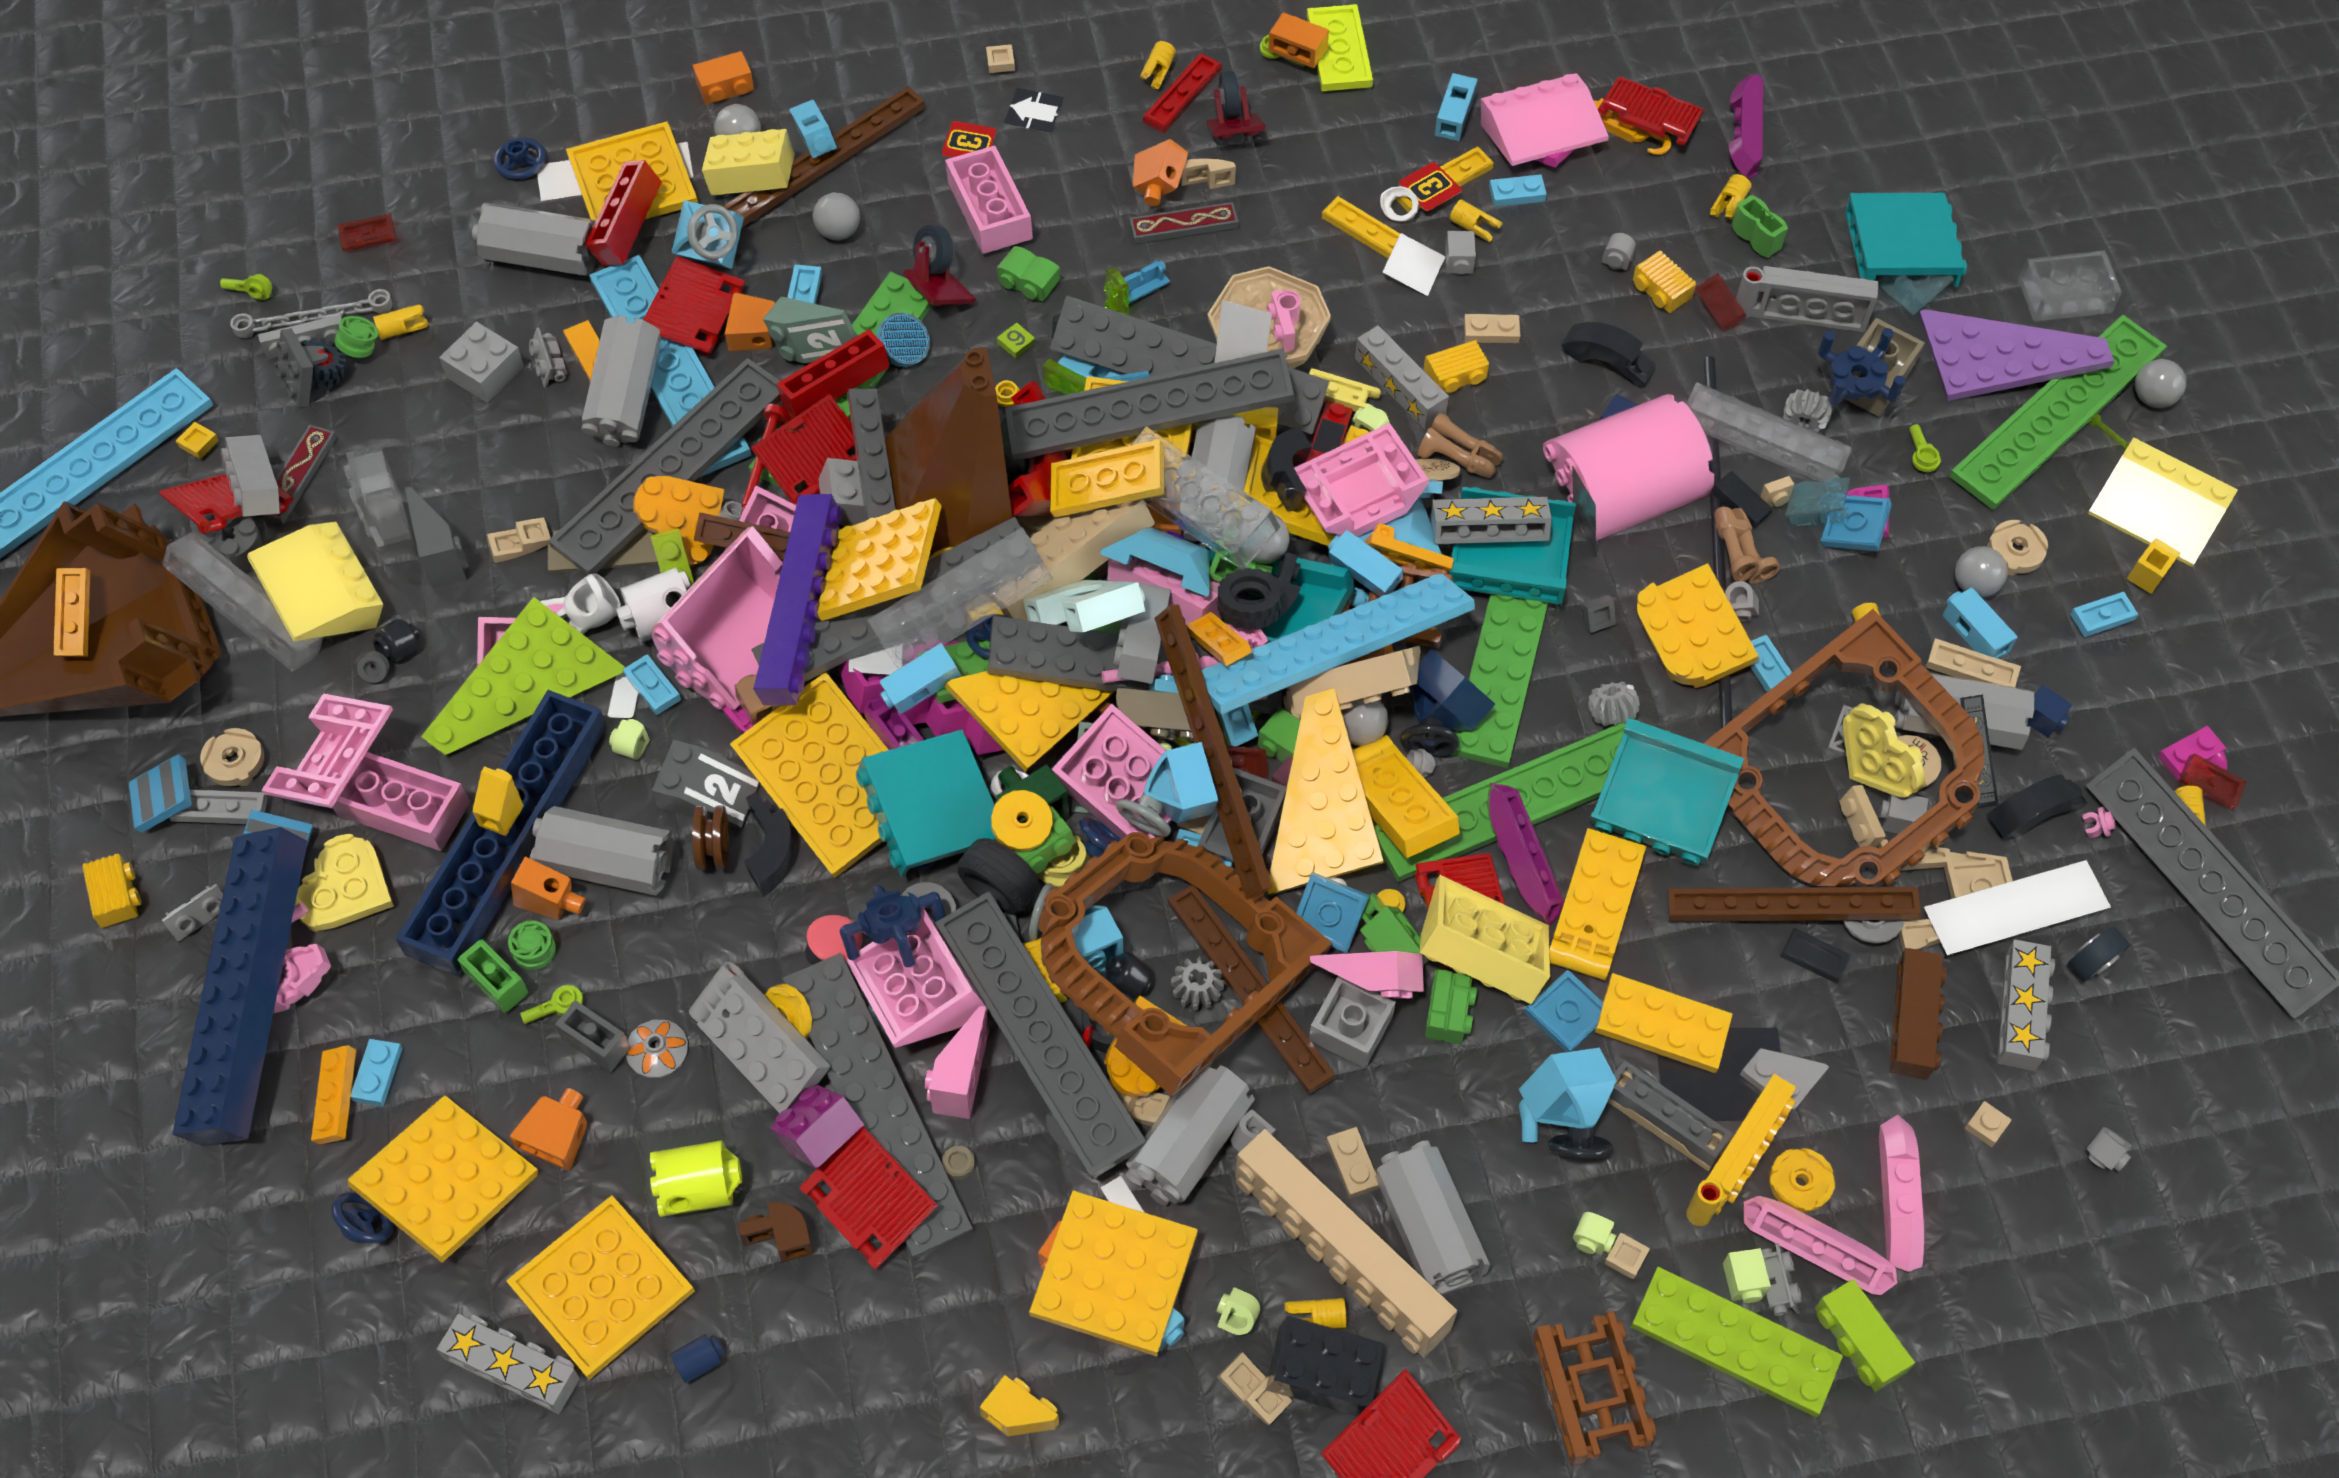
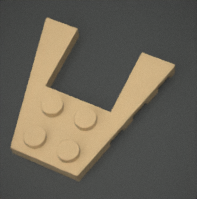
M1883 839L1879 843L1878 848H1882L1888 843V840ZM1937 847L1936 850H1925L1923 852L1925 857L1913 867L1908 864L1902 869L1915 870L1944 867L1951 899L2013 881L2007 857L1968 851L1966 854L1950 852V849ZM1930 919L1904 921V926L1898 934L1902 952L1905 948L1920 950L1941 943Z

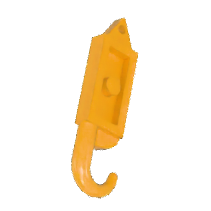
M1603 98L1599 101L1593 100L1597 110L1603 102ZM1608 110L1606 115L1599 113L1606 131L1630 143L1642 142L1649 136L1662 142L1663 146L1659 149H1647V152L1653 155H1662L1669 151L1671 139L1667 133L1662 138L1618 120L1619 113Z

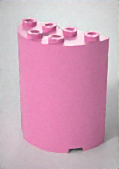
M1671 394L1647 401L1548 440L1543 444L1544 455L1549 462L1551 461L1556 471L1555 475L1558 483L1561 486H1566L1570 491L1568 502L1573 503L1572 466L1595 502L1596 541L1710 495L1714 485V474L1709 471L1708 461L1712 460V454L1705 433L1690 408L1683 401L1679 403L1674 401V395Z
M753 526L746 528L652 628V638L659 652L657 654L658 659L677 674L675 678L683 687H691L720 710L726 706L735 710L740 703L736 698L734 685L747 675L757 674L759 665L751 649L765 641L783 564Z

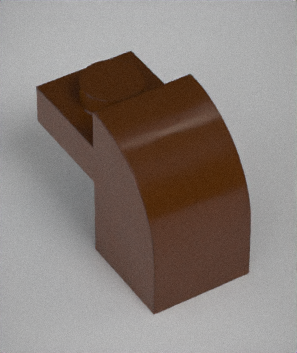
M782 1202L767 1203L769 1216L753 1215L746 1218L745 1222L738 1223L744 1247L775 1239L781 1262L814 1254L805 1220L801 1213L789 1204Z

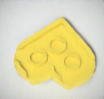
M1861 703L1851 709L1850 713L1843 719L1849 778L1898 797L1905 798L1912 793H1916L1926 784L1924 779L1925 773L1921 763L1923 758L1921 751L1917 747H1909L1897 739L1894 729L1895 719L1889 712L1882 713L1871 705Z
M353 834L336 836L324 844L325 848L319 853L318 859L315 858L314 860L315 872L301 880L303 884L298 888L295 906L302 902L307 907L308 913L300 917L299 920L313 932L335 928L394 907L378 855L368 840L356 838Z

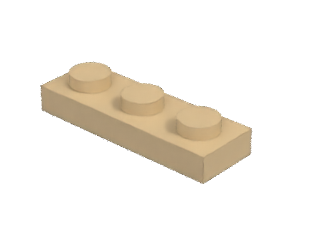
M1935 638L1925 668L1957 678L2015 687L2021 666Z

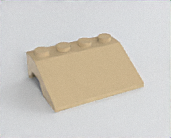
M1416 646L1333 668L1289 686L1296 714H1302L1306 696L1332 688L1336 690L1341 710L1353 707L1352 701L1361 698L1363 703L1366 704L1381 700L1380 694L1391 691L1392 696L1410 692L1409 686L1417 684L1420 647Z

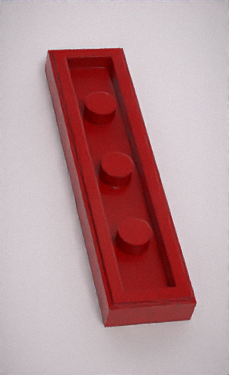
M1200 53L1145 113L1143 123L1165 133L1222 70V63Z

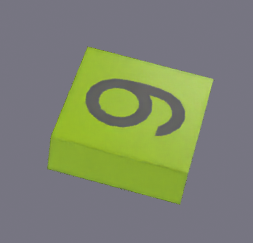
M1015 323L997 337V344L1015 359L1036 344L1035 337L1018 323Z

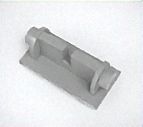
M536 328L533 339L529 341V352L536 361V374L541 377L544 388H547L549 380L564 381L567 370L562 358H552L560 357L561 354L556 337L550 333L541 335L540 329Z
M216 884L211 887L207 885L206 889L191 898L190 902L182 904L170 913H165L166 917L162 919V922L177 942H179L219 915L223 893Z
M1775 1243L1777 1252L1772 1253V1249L1761 1250L1769 1281L1776 1280V1284L1771 1285L1766 1293L1769 1309L1774 1311L1775 1316L1787 1314V1308H1792L1798 1315L1800 1314L1798 1303H1802L1803 1299L1798 1283H1792L1790 1272L1795 1271L1794 1263L1790 1252H1785L1779 1243Z

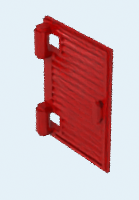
M1618 76L1599 106L1598 112L1606 115L1608 110L1619 113L1618 120L1662 138L1668 132L1678 136L1676 143L1685 145L1704 109L1668 95L1669 92L1658 87L1652 89Z
M676 256L643 320L660 329L661 337L699 350L703 355L708 356L714 349L718 341V335L729 316L733 294L742 293L745 280ZM723 284L731 286L730 293L720 291ZM699 331L707 334L705 342L696 339Z
M830 394L751 447L789 500L796 505L799 495L820 494L818 479L827 458L857 461L856 454L850 457L846 452L855 445L852 423ZM804 481L807 488L798 494L794 487Z
M226 473L159 491L160 496L198 526L201 534L222 530L227 525L226 520L243 516L240 506H235L233 492L230 491L229 479H227ZM278 486L279 513H283L289 509V503L294 499ZM212 513L216 519L208 521L202 515Z
M1490 853L1416 863L1414 876L1419 893L1422 898H1425L1427 909H1429L1435 886H1430L1427 874L1437 872L1438 877L1439 875L1444 876L1493 900L1496 898L1497 902L1505 905ZM1439 962V964L1442 966V968H1445V969L1451 968V967H1449V966H1447V965H1445V964Z
M864 1126L821 1164L799 1187L805 1195L809 1196L817 1204L816 1207L849 1243L867 1258V1262L875 1270L938 1207L936 1202ZM823 1180L832 1189L828 1195L818 1187ZM873 1235L883 1244L878 1250L868 1241Z
M1404 1369L1320 1454L1339 1478H1424L1438 1462H1444L1460 1445L1461 1437L1407 1369ZM1439 1430L1446 1440L1435 1449L1428 1440Z

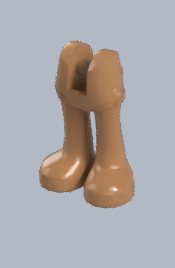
M1442 412L1436 416L1417 452V456L1424 459L1430 457L1434 452L1442 453L1464 466L1468 472L1485 478H1491L1496 471L1495 466L1502 462L1504 456L1487 441H1480L1467 434L1452 423L1450 418ZM1444 437H1447V438H1449V439H1451V440H1453V441H1455V442L1461 444L1462 446H1464V447H1466L1467 449H1469L1471 452H1468V451H1466V450H1464V449L1458 447L1457 445H1455L1454 443H1452L1451 441L1447 440V439L1444 438Z
M1720 507L1715 511V526L1719 537L1726 543L1731 565L1730 572L1736 582H1744L1748 579L1751 584L1772 578L1780 571V565L1775 557L1761 558L1757 553L1751 532L1752 525L1742 508L1731 510L1729 507Z

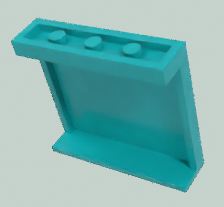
M1850 193L1845 216L1860 279L1875 281L1876 275H1951L1954 287H1958L1961 277L1966 274L1967 263L1961 256L1962 244L1961 241L1957 240L1956 222L1952 221V206L1948 204L1946 194Z
M1462 487L1460 499L1537 496L1516 495L1505 491L1495 492L1482 490L1477 487ZM1548 499L1552 517L1549 541L1454 543L1451 557L1454 560L1452 569L1449 571V575H1452V582L1462 590L1562 604L1567 582V564L1576 503Z
M1281 558L1269 563L1273 565L1271 573L1274 577H1276ZM1297 558L1296 564H1300L1296 580H1291L1290 583L1300 586V591L1291 607L1275 623L1273 622L1270 626L1261 628L1268 639V643L1340 614L1355 588L1349 569ZM1249 594L1244 600H1259L1264 597L1259 598Z
M1628 717L1622 739L1594 812L1591 814L1590 824L1595 825L1594 828L1602 833L1611 834L1615 832L1624 835L1623 839L1638 844L1641 842L1649 844L1654 851L1660 854L1669 855L1671 852L1682 856L1681 860L1688 864L1698 866L1701 863L1706 865L1744 758Z
M962 729L861 759L856 770L857 782L866 791L868 809L872 815L875 814L878 820L879 836L883 842H887L890 850V863L894 869H898L901 877L906 876L910 868L966 852L977 839L989 838L997 841L991 830V815L995 805Z

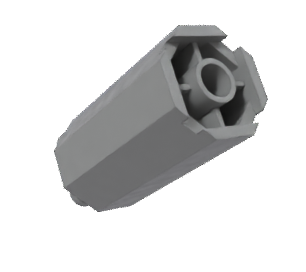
M483 203L478 224L475 223L472 229V238L477 240L478 256L481 259L584 276L592 274L597 263V258L585 246L596 222L593 219L495 203Z
M615 316L604 320L582 416L581 431L587 435L603 439L604 444L612 447H618L620 443L637 442L640 438L661 344L660 329L642 319L635 318L634 323L626 322L627 317Z
M1227 415L1199 421L1179 518V529L1184 531L1183 537L1187 540H1208L1213 544L1220 541L1228 545L1229 540L1236 537L1239 521L1237 512L1245 486L1256 428L1252 424H1250V428L1244 425L1245 420L1240 416Z
M1931 673L1960 705V698L1983 694L1991 745L2023 749L2031 728L2027 726L2028 718H2033L2034 714L2033 691ZM1897 690L1895 705H1899L1900 708L1895 715L1896 724L1894 727L1941 736L1910 701Z
M553 806L545 812L543 819L537 818L534 822L533 836H536L535 847L531 851L530 859L568 877L656 896L666 883V880H661L663 872L669 873L672 866L674 840L669 838L672 835L669 830Z
M1211 1062L1178 1091L1144 1137L1146 1143L1126 1163L1129 1168L1125 1174L1126 1177L1137 1185L1145 1186L1151 1191V1197L1161 1205L1166 1206L1169 1201L1174 1204L1185 1201L1240 1119L1255 1100L1252 1094L1246 1095L1249 1091L1248 1085L1224 1066L1220 1065L1215 1070L1210 1067Z
M1426 1140L1411 1147V1150L1401 1154L1398 1151H1394L1381 1158L1383 1165L1377 1168L1375 1178L1416 1272L1441 1295L1468 1286L1474 1282L1471 1275L1476 1272L1479 1273L1480 1277L1488 1272L1490 1263L1438 1147H1431L1429 1141Z

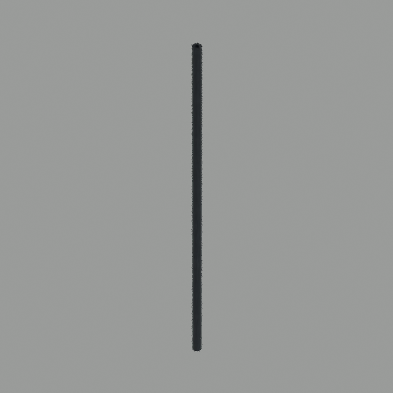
M1708 356L1704 358L1707 437L1712 454V460L1709 461V471L1714 474L1715 485L1721 480L1715 358ZM1711 492L1714 575L1725 593L1724 540L1718 535L1714 518L1715 511L1722 507V501ZM1730 675L1719 679L1721 729L1733 720Z

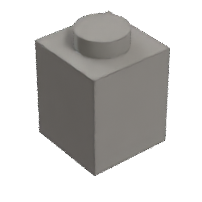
M1447 231L1445 243L1446 273L1473 274L1476 258L1474 231Z
M1890 794L1887 801L1882 800L1878 817L1883 818L1882 829L1897 834L1902 832L1927 812L1928 798L1911 794L1904 798Z

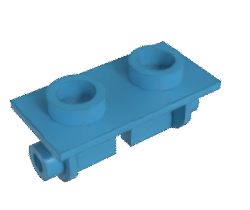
M1155 260L1152 264L1142 268L1140 272H1135L1125 278H1119L1118 282L1111 286V289L1126 306L1169 284L1170 280L1163 273L1166 270L1164 262Z

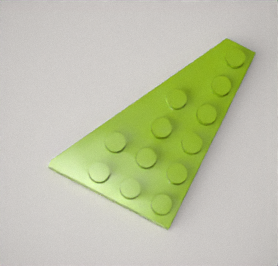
M533 597L421 737L444 755L449 754L533 715L547 690L571 697L623 673L622 669L626 667Z

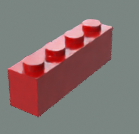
M645 160L623 162L585 243V246L603 266L625 263L662 183Z
M868 329L779 381L776 385L782 406L795 418L828 394L834 400L847 393L849 389H854L889 368L885 345Z

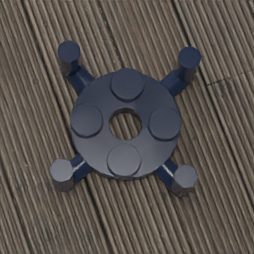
M1883 329L1877 347L1872 352L1864 350L1861 346H1852L1849 350L1843 351L1839 355L1831 351L1835 334L1832 331L1824 333L1818 355L1832 364L1830 375L1833 390L1829 398L1831 405H1838L1845 397L1858 400L1859 397L1871 399L1878 394L1890 402L1898 401L1906 380L1903 376L1899 375L1894 378L1891 388L1886 386L1888 365L1885 361L1881 360L1887 352L1894 332L1892 329ZM1852 372H1861L1865 377H1855Z
M875 886L873 888L874 898L866 903L867 909L863 913L860 910L857 921L846 924L839 930L848 959L855 960L860 956L854 935L863 932L877 944L885 943L894 937L904 967L915 965L916 961L906 933L914 932L920 928L921 909L930 906L935 922L946 916L940 895L937 892H931L917 898L914 894L908 892L909 896H900L899 891L886 892L882 886Z

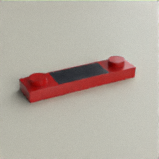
M1326 401L1311 445L1312 449L1306 462L1341 446L1353 411L1352 408Z

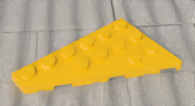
M987 671L951 679L945 685V688L1025 772L1115 692L989 674Z
M1334 688L1306 696L1304 700L1270 870V882L1272 888L1268 890L1270 896L1306 886L1312 872L1327 878H1333L1384 863Z

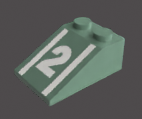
M782 296L763 318L769 335L774 339L779 349V354L788 361L814 362L857 336L844 310Z

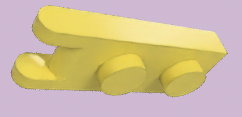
M1313 368L1309 372L1311 375L1330 381L1324 399L1325 403L1326 401L1339 403L1357 412L1360 407L1365 408L1368 397L1378 399L1381 395L1379 388Z

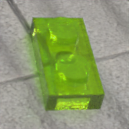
M1114 266L1105 270L1106 283H1104V290L1106 292V300H1104V306L1107 309L1129 315V285Z
M1049 358L1042 365L1043 383L1049 388L1059 390L1066 395L1084 391L1086 377Z

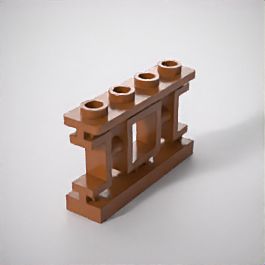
M1614 1311L1606 1312V1315L1601 1317L1600 1315L1593 1316L1590 1322L1594 1332L1592 1334L1566 1339L1562 1324H1556L1551 1328L1550 1324L1536 1327L1533 1335L1535 1348L1571 1466L1584 1464L1588 1459H1598L1601 1452L1597 1441L1625 1435L1630 1451H1634L1638 1448H1649L1654 1441L1653 1437L1656 1436L1654 1421L1651 1416L1647 1417L1643 1406L1646 1403L1644 1389L1641 1384H1636L1633 1374L1636 1370L1634 1357L1630 1351L1626 1352L1623 1340H1625L1626 1335L1621 1320H1616ZM1607 1336L1613 1356L1594 1360L1590 1346L1604 1343ZM1577 1349L1581 1364L1568 1366L1564 1374L1558 1351L1562 1353ZM1605 1370L1614 1398L1586 1404L1577 1376ZM1627 1402L1633 1421L1614 1425L1610 1410L1623 1408ZM1597 1414L1601 1429L1588 1431L1584 1440L1578 1418Z

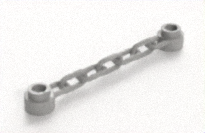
M377 289L371 292L366 300L332 305L320 309L298 311L259 319H252L250 315L241 313L231 319L230 325L236 336L247 339L254 332L302 324L340 314L342 316L370 311L378 314L388 313L393 302L388 291ZM362 304H370L371 307L363 309ZM354 307V310L345 311L344 308ZM328 310H336L335 314L327 315L326 313ZM317 313V315H318V316H315V317H309V318H308V315H309V314ZM299 316L300 320L290 321L289 317ZM281 320V323L271 324V321ZM262 322V327H255L254 323Z

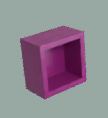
M816 1084L814 1087L806 1089L800 1095V1100L790 1109L782 1111L776 1117V1122L769 1129L790 1156L817 1169L852 1137L864 1123L843 1096Z

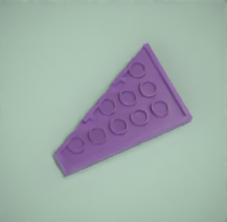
M1926 309L1920 310L1919 318L1947 401L2113 367L2114 359L2105 338Z

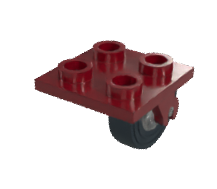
M1221 72L1219 77L1220 88L1213 90L1216 119L1206 120L1207 127L1214 137L1217 136L1218 139H1229L1233 137V134L1243 133L1244 136H1254L1259 134V131L1265 130V124L1258 114L1249 115L1246 89L1244 86H1238L1235 72ZM1240 103H1241L1242 118H1238V117L1240 116Z
M927 225L918 230L913 242L914 267L913 270H904L903 275L932 305L975 303L976 298L950 273L954 252L953 242L949 232L939 225Z

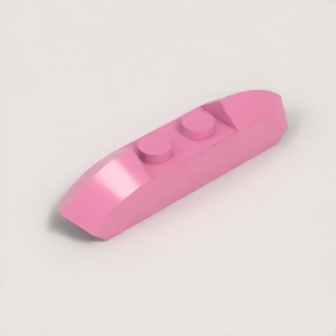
M1896 1115L1881 1124L1879 1131L1886 1258L1894 1267L1909 1272L1921 1268L1923 1264L1924 1220L1920 1164L1915 1132L1904 1119Z
M1756 1196L1744 1202V1224L1751 1231L1774 1243H1779L1785 1249L1848 1282L1854 1279L1861 1289L1871 1294L1882 1295L1898 1283L1896 1268L1889 1261L1869 1247L1793 1207L1770 1198Z

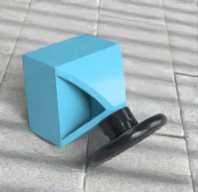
M1600 1048L1551 1054L1519 1088L1535 1122L1568 1126V1134L1554 1136L1548 1141L1549 1149L1559 1155L1574 1158H1600L1612 1152L1613 1145L1611 1142L1594 1136V1125L1607 1104L1617 1081Z

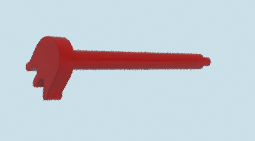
M776 404L766 405L763 415L768 422L762 439L776 430L777 423L779 426H783L784 423L786 424L793 419L785 408ZM756 457L742 501L741 514L755 486H758L764 468L758 457Z

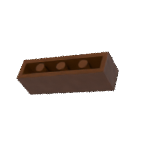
M1905 948L1898 960L1889 1073L1927 1080L1933 1070H1938L1941 1052L1936 1051L1937 1041L1939 1042L1942 1036L1943 1024L1938 1022L1939 1013L1943 1011L1945 995L1940 994L1941 985L1945 983L1947 968L1942 966L1943 954Z

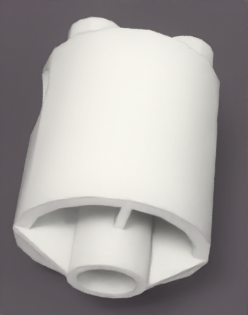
M676 568L620 588L625 605L616 608V612L624 631L634 627L642 643L653 639V626L670 609L666 604V595L669 592H674L680 599L687 591L686 589L691 587L685 571L678 572Z

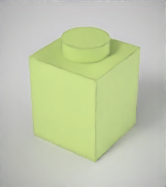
M1761 1248L1728 1253L1723 1262V1267L1732 1301L1743 1300V1303H1754L1762 1300L1771 1285Z

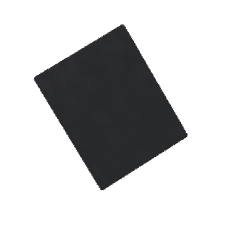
M1776 1027L1729 1028L1716 1073L1657 1054L1660 1083L1714 1121H1744L1762 1091L1744 1079L1740 1074L1760 1048L1781 1053L1778 1029Z

